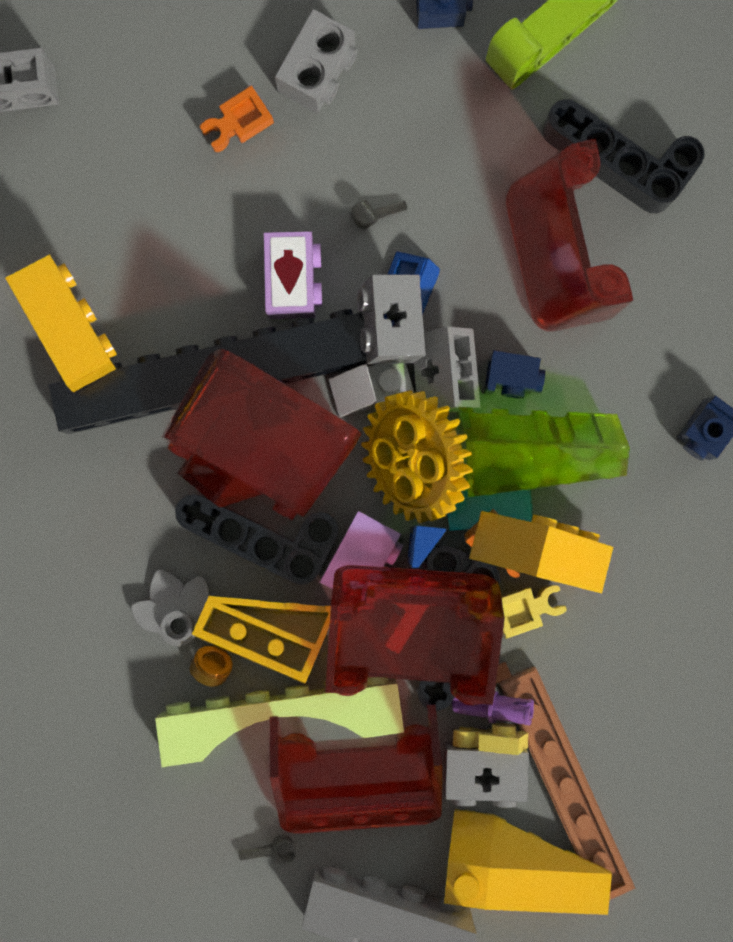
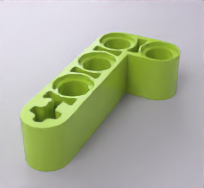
M548 0L522 23L515 17L505 23L491 39L485 61L511 90H514L608 11L618 0Z

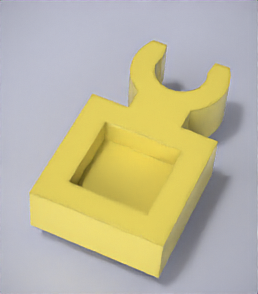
M546 585L539 590L535 597L531 588L526 587L495 598L492 607L502 637L507 639L542 627L541 614L558 616L566 612L567 608L565 605L550 607L548 604L549 595L560 591V587L557 585Z
M493 723L492 728L487 730L461 726L459 730H453V747L478 748V751L519 755L528 748V732L516 731V725L509 723Z

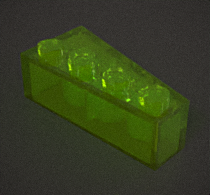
M458 407L460 420L459 434H467L468 437L461 443L462 449L472 452L471 456L464 458V463L473 469V472L463 475L470 484V488L466 489L468 497L627 476L630 446L618 414L567 412L564 417L550 416L547 411L532 410L530 415H511L508 409L492 408L489 414L474 413L473 407Z

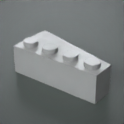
M326 866L324 870L317 868L314 870L303 917V930L338 942H358V940L364 942L476 941L477 932L470 907L444 904L445 895H442L440 899L427 896L424 890L414 886L404 885L402 889L386 886L387 883L384 880L373 876H364L363 880L347 876L346 871L332 866Z

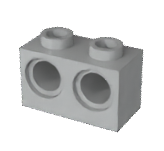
M313 9L275 76L277 91L318 114L324 103L329 105L333 101L339 88L337 79L342 70L349 71L356 59L358 49L355 48V31ZM327 42L338 46L332 52H324L319 49L322 44ZM309 75L319 79V82L313 86H305L300 83L304 77Z
M42 47L0 53V112L60 104L55 66Z

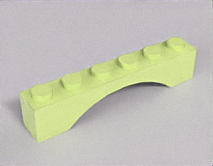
M387 673L365 676V683L349 685L348 679H338L325 682V688L309 691V685H296L285 688V694L270 696L269 690L247 693L245 694L246 700L230 702L229 696H219L206 699L205 706L190 708V702L166 705V711L161 712L155 718L161 767L202 762L217 745L235 732L254 723L277 717L304 716L323 719L346 727L363 738L403 733L404 727L397 679H388Z

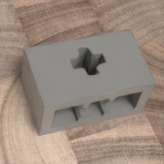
M371 275L361 285L362 288H359L357 294L358 310L364 314V328L361 329L360 346L362 352H366L367 364L416 362L426 355L419 275Z
M447 326L424 332L426 355L414 362L416 392L425 391L426 398L438 397V408L449 406V413L481 408L473 329Z
M444 742L443 792L445 799L452 800L454 805L465 807L475 806L476 801H492V805L502 808L516 807L517 802H528L529 752L525 750L519 755L478 751V748L453 747L452 742ZM483 768H489L493 775L487 777V783H481L478 776L483 774Z

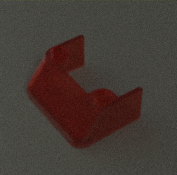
M427 705V727L419 724L409 725L404 728L403 733L397 734L396 745L317 751L316 743L304 734L291 733L282 737L278 716L270 717V782L281 828L290 833H313L423 825L437 821L442 815V759L436 705Z

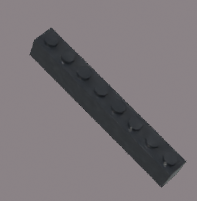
M352 309L339 310L329 314L330 319L315 323L314 318H305L292 322V328L276 332L275 327H266L253 331V337L238 340L237 336H227L214 340L215 346L199 349V345L183 346L175 350L176 355L161 358L160 354L144 355L137 358L138 364L122 367V363H113L116 370L75 392H72L66 386L60 375V382L48 384L58 431L73 434L250 392L249 386L281 380L283 385L354 369L367 364L366 352L363 353L360 346L361 329L364 328L362 312L353 314Z

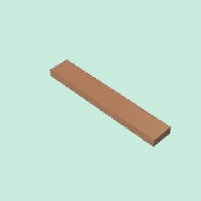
M533 665L499 682L504 696L532 699L534 701L533 719H531V725H517L520 731L528 732L529 752L575 854L612 872L610 900L635 889L634 883L536 667Z

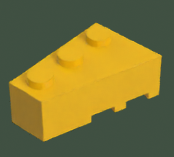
M49 254L5 277L63 381L72 392L116 370L110 358L117 355L105 333L97 336L90 323L97 319L85 298L77 301L71 290L77 284L65 263L57 267Z
M481 511L469 559L602 594L613 547L600 543L599 534L580 530L578 527L559 523L557 520L533 514L532 520L529 522Z
M208 596L192 635L305 684L338 607Z

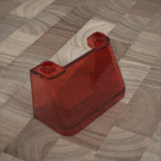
M596 139L577 142L567 146L517 179L510 186L506 196V207L531 315L535 324L547 332L612 319L634 301L628 277L620 267L612 264L591 267L573 192L590 183L599 172L600 156Z
M218 349L208 355L161 438L170 442L166 449L187 461L191 455L202 458L268 496L270 500L275 502L272 510L293 521L296 515L304 518L354 449L362 433L349 423L227 350Z
M347 565L338 568L334 573L331 598L325 693L353 696L366 688L368 677L449 682L452 695L461 703L466 705H493L505 620L499 583L486 575L362 565Z

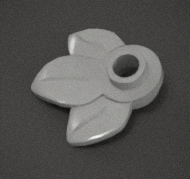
M157 570L150 584V600L139 601L131 606L137 624L145 631L160 633L163 640L170 645L183 646L190 643L195 638L192 632L208 596H210L208 584L203 576H198L184 585L174 574L165 570ZM176 618H181L186 623V629L183 633H178L173 629V622Z

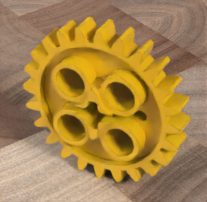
M412 390L386 396L385 401L375 404L377 412L370 413L367 416L372 425L363 427V431L369 437V440L362 442L361 446L369 451V456L364 457L362 460L366 464H371L372 470L366 476L367 478H376L377 484L373 491H383L385 493L382 502L384 505L394 503L393 514L397 515L404 512L406 521L416 518L418 523L428 520L431 522L446 516L445 514L456 510L455 504L465 499L461 491L470 488V484L463 478V475L473 472V469L464 463V458L471 456L472 452L462 449L461 443L468 438L467 434L457 435L455 429L458 427L460 420L449 421L447 417L450 407L438 408V397L436 396L426 398L425 391L413 393Z

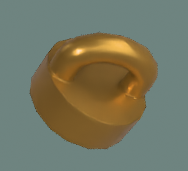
M204 646L198 649L194 655L189 671L201 684L214 687L222 685L227 680L232 671L233 663L231 657L223 649L216 646Z

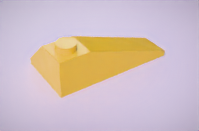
M460 809L454 810L444 904L484 910L608 915L612 879L611 871L568 850L564 851L542 840L540 836L530 831L521 830L495 814Z

